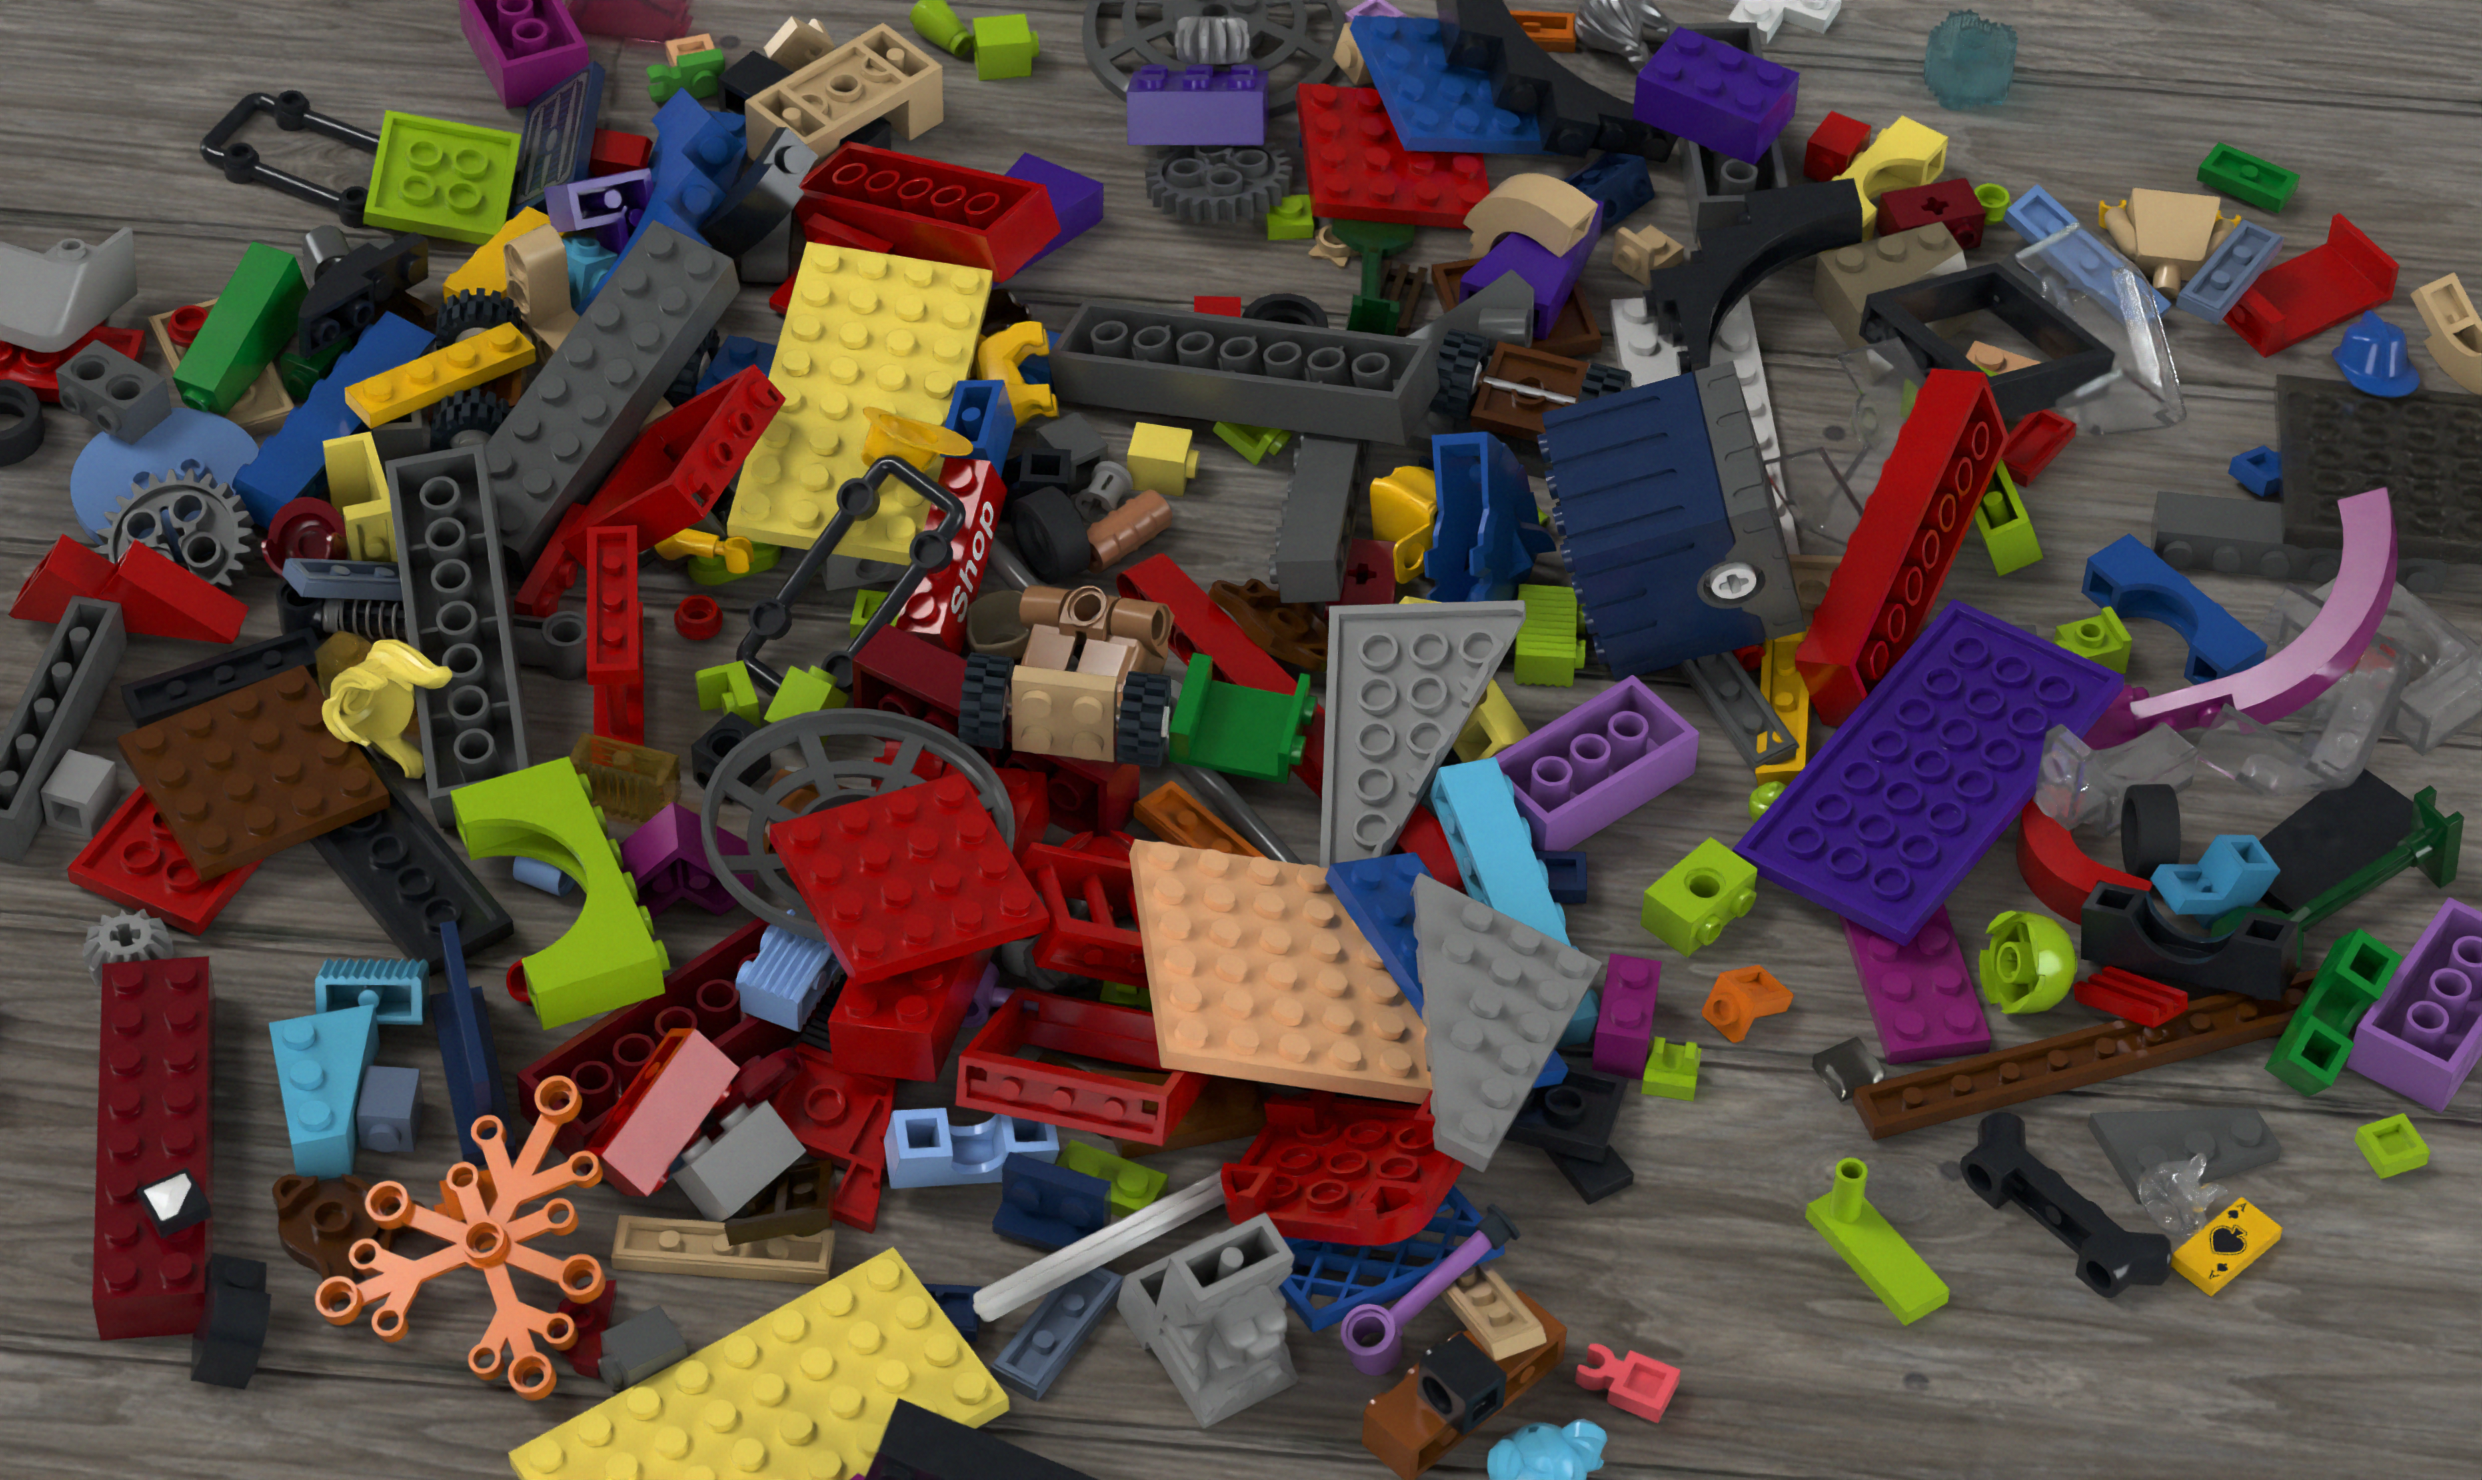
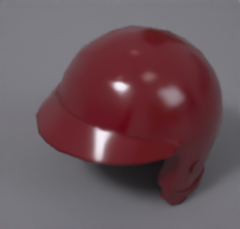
M314 497L296 498L282 506L270 523L268 539L261 541L262 553L267 564L282 581L286 580L282 575L286 559L347 560L349 553L346 529L342 517L328 502Z

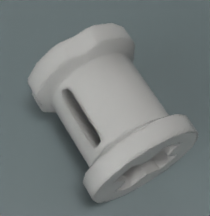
M1111 461L1098 463L1091 473L1092 482L1088 489L1081 490L1075 499L1076 508L1086 520L1092 523L1101 521L1108 516L1110 511H1116L1120 498L1127 496L1133 487L1131 474L1118 463ZM1109 476H1112L1113 479L1111 480L1110 484L1108 485V484H1107V482H1108V481H1107V478H1108ZM1101 501V508L1097 510L1096 507Z

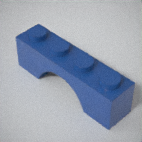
M2130 533L2087 559L2081 592L2101 609L2111 606L2119 619L2129 617L2149 618L2160 621L2175 629L2182 635L2190 648L2184 677L2192 684L2198 685L2227 677L2264 662L2268 645L2256 633L2248 630L2227 613L2220 604L2211 600L2185 576L2180 575L2159 558L2152 549L2143 545Z

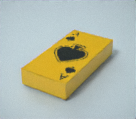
M2241 1196L2172 1254L2171 1267L2212 1297L2279 1241L2283 1227Z

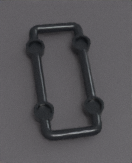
M288 90L281 93L278 97L262 92L248 94L201 141L200 154L212 164L223 167L225 177L230 182L247 184L257 180L338 211L340 221L347 227L362 228L368 226L363 224L368 190L364 187L352 186L345 189L343 193H339L260 163L259 154L248 143H234L227 150L221 148L255 111L261 110L275 115L277 126L285 131H299L309 128L377 154L379 135L311 110L310 102L301 92ZM380 227V228L386 229V230H394V229H388V228Z
M885 455L878 458L862 478H852L844 482L840 486L836 497L839 510L774 598L766 597L758 600L751 607L748 615L751 629L741 641L736 651V661L743 660L749 677L772 695H776L784 678L757 659L756 654L767 640L780 639L789 632L792 625L790 608L855 520L865 521L875 515L880 506V496L877 490L888 475L891 474L945 512L946 516L935 531L925 530L913 538L909 548L912 562L846 651H834L824 659L821 669L838 678L835 687L843 693L853 692L852 659L886 623H892L928 573L941 572L950 565L953 558L951 541L962 528L966 516L964 505L957 496L905 459L896 455Z

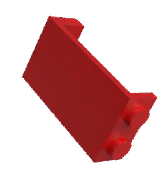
M2338 213L2332 217L2326 244L2262 272L2222 320L2260 355L2267 358L2392 300L2400 265L2363 234L2359 228L2355 227L2341 213Z

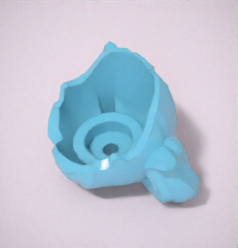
M1586 1419L1574 1420L1564 1428L1542 1422L1524 1425L1503 1436L1489 1451L1487 1461L1489 1479L1586 1480L1587 1472L1600 1469L1604 1463V1460L1600 1458V1454L1608 1440L1604 1429Z

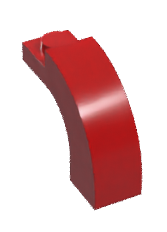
M2045 782L2022 809L2016 840L2017 864L2025 883L2033 894L2049 909L2078 925H2081V907L2099 881L2145 890L2151 894L2153 882L2099 864L2079 850L2072 839V834L2076 828L2082 794Z

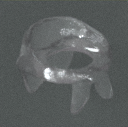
M2198 1153L2192 1161H2154L2139 1177L2137 1191L2143 1207L2155 1224L2170 1235L2182 1238L2195 1235L2203 1230L2207 1223L2205 1211L2211 1202L2229 1194L2227 1188L2218 1183L2203 1185L2199 1182L2198 1179L2206 1166V1156L2203 1153Z

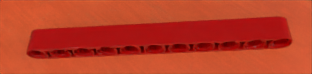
M1158 553L1117 574L1116 585L1121 598L1168 605L1170 611L1175 615L1168 637V648L1187 667L1189 666L1192 653L1212 656L1213 681L1295 695L1298 683L1262 648L1256 645L1244 633L1242 628L1164 553ZM1317 704L1313 725H1304L1302 736L1307 738L1302 765H1293L1292 771L1322 800L1325 710ZM1419 803L1388 856L1416 852L1436 881L1468 896L1440 822Z

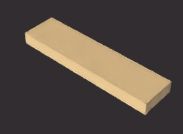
M619 1215L611 1256L612 1269L823 1285L830 1280L835 1247V1230H822L809 1237H797L792 1234L729 1246L724 1228L725 1222Z
M1434 1260L1427 1262L1424 1266L1433 1263ZM1482 1262L1478 1266L1467 1269L1439 1294L1495 1361L1547 1343L1543 1325L1488 1262Z

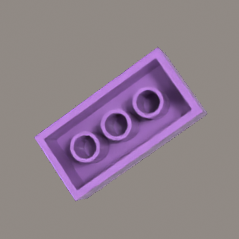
M1631 675L1493 757H1496L1502 774L1508 775L1512 781L1515 794L1514 804L1519 816L1525 817L1531 830V847L1534 854L1535 851H1567L1695 774L1700 733L1638 678Z
M2448 897L2392 976L2380 999L2373 1003L2358 1024L2353 1040L2355 1044L2350 1051L2346 1067L2439 1113L2443 1112L2482 1055V912Z

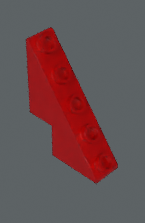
M62 534L26 579L8 615L14 619L59 624L72 596L77 595L121 603L125 632L232 644L240 634V627L250 607L134 539L114 564L72 538Z

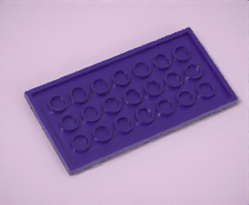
M1952 599L1736 844L1732 852L1756 867L1757 875L1906 947L2123 691L2124 675L1956 599Z

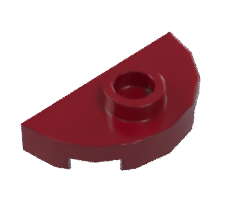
M794 1048L781 1049L764 1059L760 1055L751 1058L740 1067V1070L735 1075L737 1080L732 1084L730 1094L723 1103L714 1108L712 1115L719 1122L725 1115L742 1103L748 1109L762 1103L805 1071L807 1067L805 1061Z
M606 1280L603 1292L595 1300L582 1304L575 1303L566 1297L560 1302L556 1313H565L570 1316L578 1329V1338L571 1348L557 1351V1353L559 1352L563 1359L572 1364L574 1371L580 1375L595 1379L600 1378L601 1372L598 1366V1359L603 1357L601 1333L610 1329L617 1296L616 1280ZM592 1283L577 1288V1290H583L589 1287ZM559 1325L553 1329V1338L558 1339L565 1336L569 1326Z

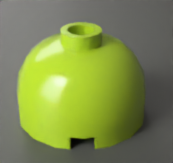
M2015 910L2000 913L1989 924L1985 933L1993 934L1990 948L1981 949L1979 956L1980 981L1987 1000L1990 1004L2000 1002L2003 1008L2000 1012L2004 1014L2026 1015L2051 1009L2067 995L2077 972V957L2069 934L2058 922L2039 913Z

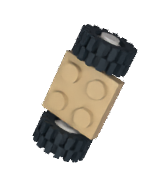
M971 652L967 660V667H965L964 682H962L961 689L962 699H960L959 706L961 710L958 719V725H960L958 731L959 742L971 746L1002 749L1004 740L1007 737V727H1009L1010 722L1009 715H1012V750L1114 762L1116 746L1118 744V763L1159 768L1164 755L1169 723L1171 676L1129 671L1123 689V701H1121V706H1117V677L1015 665L1014 667L1013 657Z

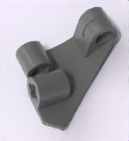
M1510 269L1466 301L1408 335L1406 338L1433 341L1435 358L1438 359L1440 346L1443 345L1444 337L1448 334L1449 329L1488 337L1490 340V352L1487 356L1489 358L1488 366L1485 369L1487 371L1498 341L1530 349L1533 335L1535 289L1513 269Z

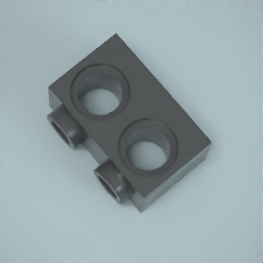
M97 339L55 370L60 392L59 399L62 406L73 415H80L99 426L106 434L115 435L131 445L172 414L166 378Z

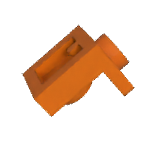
M1761 965L1749 966L1721 972L1701 1014L1732 1043H1737L1744 1040L1755 1018L1787 1012L1795 995Z

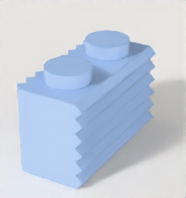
M793 909L786 912L792 916L796 914ZM773 924L769 925L762 936L759 955L754 962L745 961L737 975L735 987L737 991H740L741 1011L801 1032L803 1024H806L807 1018L811 1016L812 1010H815L817 1002H820L821 996L825 995L826 988H829L831 981L834 980L836 973H839L841 967L829 943L795 935Z

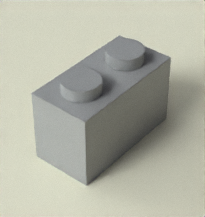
M767 1100L750 1109L744 1103L738 1105L718 1122L724 1129L711 1141L706 1135L701 1137L680 1155L685 1163L672 1173L671 1176L707 1221L720 1222L731 1217L806 1152L805 1148Z

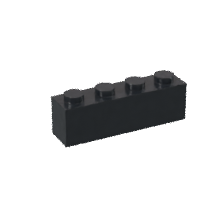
M898 1398L887 1421L865 1480H1099Z

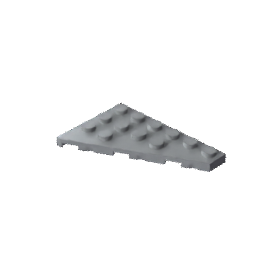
M1525 600L1330 606L1319 867L1329 869L1333 863L1389 855L1436 775L1438 768H1440L1525 622Z
M1419 872L1414 881L1410 896H1414L1416 917L1413 927L1414 936L1418 940V947L1416 949L1418 980L1423 985L1424 1005L1421 1011L1422 1022L1427 1029L1424 1038L1427 1071L1431 1072L1433 1093L1430 1098L1431 1113L1436 1121L1433 1127L1434 1147L1436 1150L1484 1173L1597 977L1602 962Z

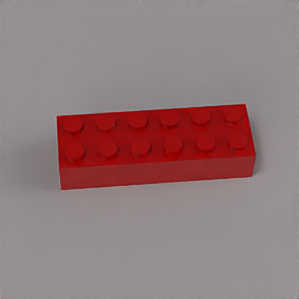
M849 141L804 177L798 186L804 191V194L794 206L805 237V223L814 213H818L893 243L896 256L993 270V282L1003 283L1012 278L1021 266L1035 254L1044 250L1046 244L1061 232L1045 184Z

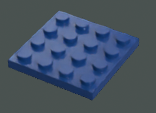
M1355 15L1349 29L1405 151L1563 155L1542 150L1536 115L1494 107L1487 71L1446 63L1439 19Z

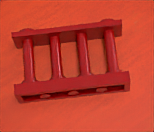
M637 525L587 527L588 685H593L594 754L645 752L643 602H638Z
M1031 842L1018 864L1033 889L1041 892L1046 910L1050 915L1049 931L1043 932L1031 951L1036 967L1149 989L1130 862ZM1064 897L1086 901L1093 923L1071 918ZM1110 906L1132 911L1138 932L1117 928Z

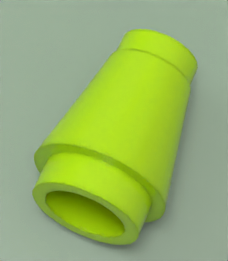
M920 0L913 7L909 21L914 25L915 33L951 52L956 57L964 55L971 48L973 36L945 0Z

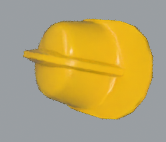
M868 406L863 409V414L871 422L861 452V460L866 466L871 467L882 456L896 455L905 459L921 472H924L939 454L964 456L973 452V444L967 438L945 427L900 417L876 407Z

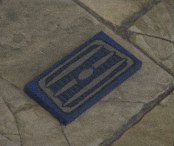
M593 61L529 101L507 221L515 218L526 206L547 215L548 209L544 187L587 179L606 71L596 61Z

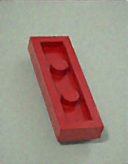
M572 502L515 597V614L548 618L556 613L558 600L565 589L572 588L580 564L561 542L587 506Z

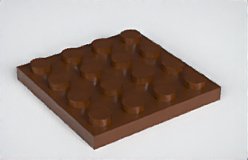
M303 664L117 737L119 752L202 883L391 807L389 792L354 741L347 743L336 738L327 728L322 715V706L327 699Z

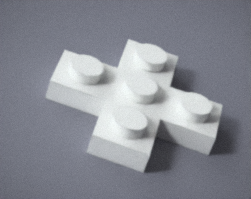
M1842 0L1723 1L1736 5L1727 18V23L1757 22L1760 42L1763 45H1767L1783 21L1824 34L1840 11Z

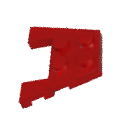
M800 1042L794 1049L807 1065L806 1070L766 1100L805 1148V1154L821 1160L832 1159L834 1165L847 1169L846 1174L835 1191L833 1219L873 1234L877 1224L886 1167L884 1138L892 1112L895 1110L898 1091L897 1080L893 1077L834 1070L832 1053ZM715 1120L716 1126L706 1134L710 1141L724 1130L717 1120Z

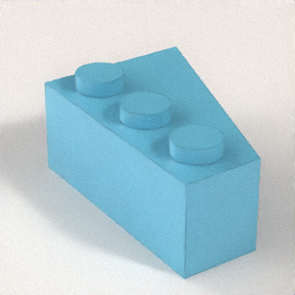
M375 1004L269 1023L275 1066L296 1175L303 1177L318 1176V1181L342 1177L341 1174L352 1175L359 1144L356 1113L367 1066H373L375 1057H378L380 1047Z

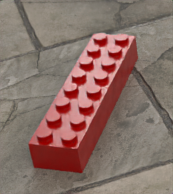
M1931 369L1924 386L1917 391L1915 405L1907 422L1903 423L1900 427L1898 441L1890 458L1886 459L1882 466L1879 482L1873 494L1868 496L1866 500L1864 514L1856 531H1853L1849 536L1847 550L1841 563L1832 572L1830 586L1821 605H1818L1814 610L1810 629L1804 641L1796 649L1795 666L1802 676L1822 725L1840 727L1920 636L2009 440L2008 432L1985 372Z
M948 763L941 778L961 772ZM992 767L1004 784L1013 806L1015 838L1012 854L1019 863L1031 842H1042L1051 821L1046 773L1025 771L1020 768ZM966 777L977 796L981 795L977 787ZM990 811L988 812V815L991 818L994 825L996 826L995 820ZM996 946L853 987L851 981L847 978L828 1019L834 1070L936 1083Z

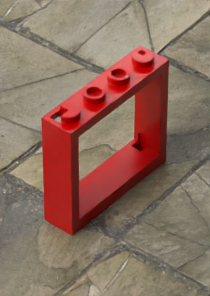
M753 364L649 422L642 428L561 543L587 570V527L637 525L639 554L701 521L707 516L786 398L763 372ZM697 493L704 501L701 506L691 496L692 494Z
M1017 987L960 1054L955 1105L1163 1146L1214 1075L1161 1068L1154 1017L1151 1012ZM1024 1000L1039 1002L1038 1011L1028 1009L1024 1013ZM1023 1044H1029L1172 1072V1075L1162 1087L1015 1058L1013 1056ZM1145 1100L1158 1102L1156 1110L1146 1109Z

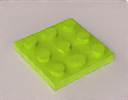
M386 110L364 210L363 224L411 233L416 232L422 235L479 245L487 244L501 231L506 223L522 134Z

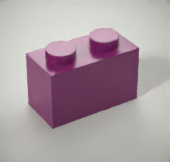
M1610 953L1596 1028L1592 1069L1626 1078L1643 1080L1657 1004L1662 961Z

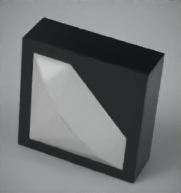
M188 1168L136 1189L139 1203L148 1218H150L161 1239L212 1217L210 1204Z

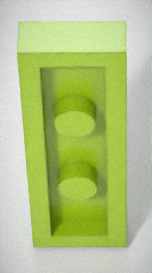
M1844 1158L1836 1165L1832 1191L1808 1203L1805 1218L1902 1324L1907 1326L1948 1303L1950 1289L1864 1197L1868 1176V1168L1865 1163L1856 1158Z

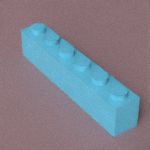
M1496 757L1438 768L1430 792V798L1468 896L1561 943L1579 950L1576 946H1571L1565 932L1566 921L1564 911L1558 902H1553L1548 889L1549 881L1546 866L1541 859L1537 860L1531 847L1530 826L1526 818L1520 817L1514 804L1515 794L1512 781L1508 775L1502 774ZM1593 989L1588 990L1556 1048L1589 1041L1600 1012L1599 999Z

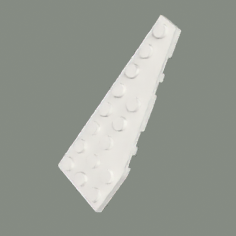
M1744 295L1725 318L1716 336L1711 352L1710 367L1729 361L1734 362L1771 481L1788 554L1800 555L1749 296ZM1643 298L1611 299L1609 314L1619 369L1630 371L1632 374L1631 386L1635 388L1679 376L1676 352H1680L1681 349L1680 347L1672 348L1670 334L1658 336L1654 317L1646 318Z

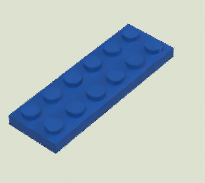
M1416 852L1331 864L1325 876L1326 882L1366 940L1369 941L1380 956L1384 966L1422 1019L1421 1010L1424 1005L1423 985L1418 980L1416 959L1418 940L1414 936L1413 927L1416 913L1414 896H1410V892L1419 872L1432 879L1434 877ZM1556 1050L1553 1051L1533 1088L1561 1084L1569 1068Z

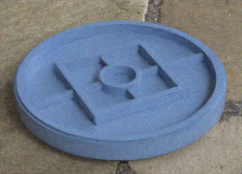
M171 408V415L133 445L115 435H108L101 431L82 450L72 470L70 492L75 516L84 532L100 546L106 545L97 535V530L112 527L105 518L104 513L120 512L121 507L115 498L122 496L129 500L134 497L131 489L133 482L145 490L149 487V474L153 473L158 481L162 483L166 482L169 469L175 471L179 480H183L187 471L193 469L199 478V483L204 476L210 473L218 483L217 487L227 482L232 489L234 477L240 467L245 463L250 465L258 457L259 448L245 430L234 422L214 413L191 408ZM164 510L161 515L175 547L173 554L178 562L186 561L178 544V538L180 537L171 524L169 510ZM198 510L189 513L185 517L184 521L187 522L194 520L199 516L201 511ZM148 528L142 531L138 539L150 536L155 528ZM207 552V553H205V554L202 555V556L211 554V553H213V552Z

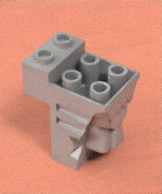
M1266 1212L1220 1234L1217 1232L1124 1276L1116 1308L1143 1350L1152 1348L1203 1429L1297 1384L1299 1379L1291 1362L1289 1348L1284 1342L1286 1338L1284 1333L1287 1331V1316L1283 1309L1286 1308V1299L1278 1288L1292 1273L1293 1269L1291 1266L1295 1256Z

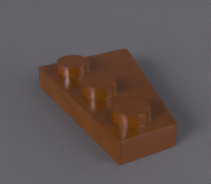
M1090 1069L1091 1073L1162 1087L1172 1075ZM1212 1077L1163 1146L1113 1136L1111 1138L1119 1157L1129 1159L1255 1136L1259 1134L1267 1122L1264 1105L1266 1099L1258 1081ZM1145 1100L1146 1109L1156 1110L1158 1102Z

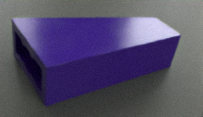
M1026 152L1004 175L1045 184L1061 228V232L1046 244L1044 250L1029 259L1016 271L1015 275L1092 228L1103 219L1104 184ZM993 282L991 289L997 287L1001 283Z
M1592 199L1598 206L1587 235L1561 258L1557 257L1533 238L1522 233L1512 232L1463 275L1460 281L1459 304L1475 295L1510 269H1513L1535 289L1532 337L1546 340L1600 238L1604 202Z

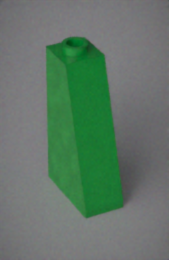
M255 241L251 243L172 376L181 395V400L187 407L203 412L208 410L226 416L298 329V314L309 289L293 254Z

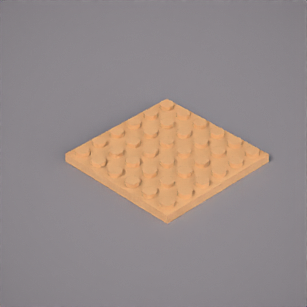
M1134 840L1129 858L1161 1068L1422 1104L1432 1090L1431 1072L1427 1071L1424 1043L1427 1029L1418 1013L1384 966L1380 956L1369 941L1366 940L1326 882L1325 876L1328 868L1312 864L1302 865L1270 860L1265 857H1249L1223 853L1213 849L1203 850L1177 846L1166 842Z

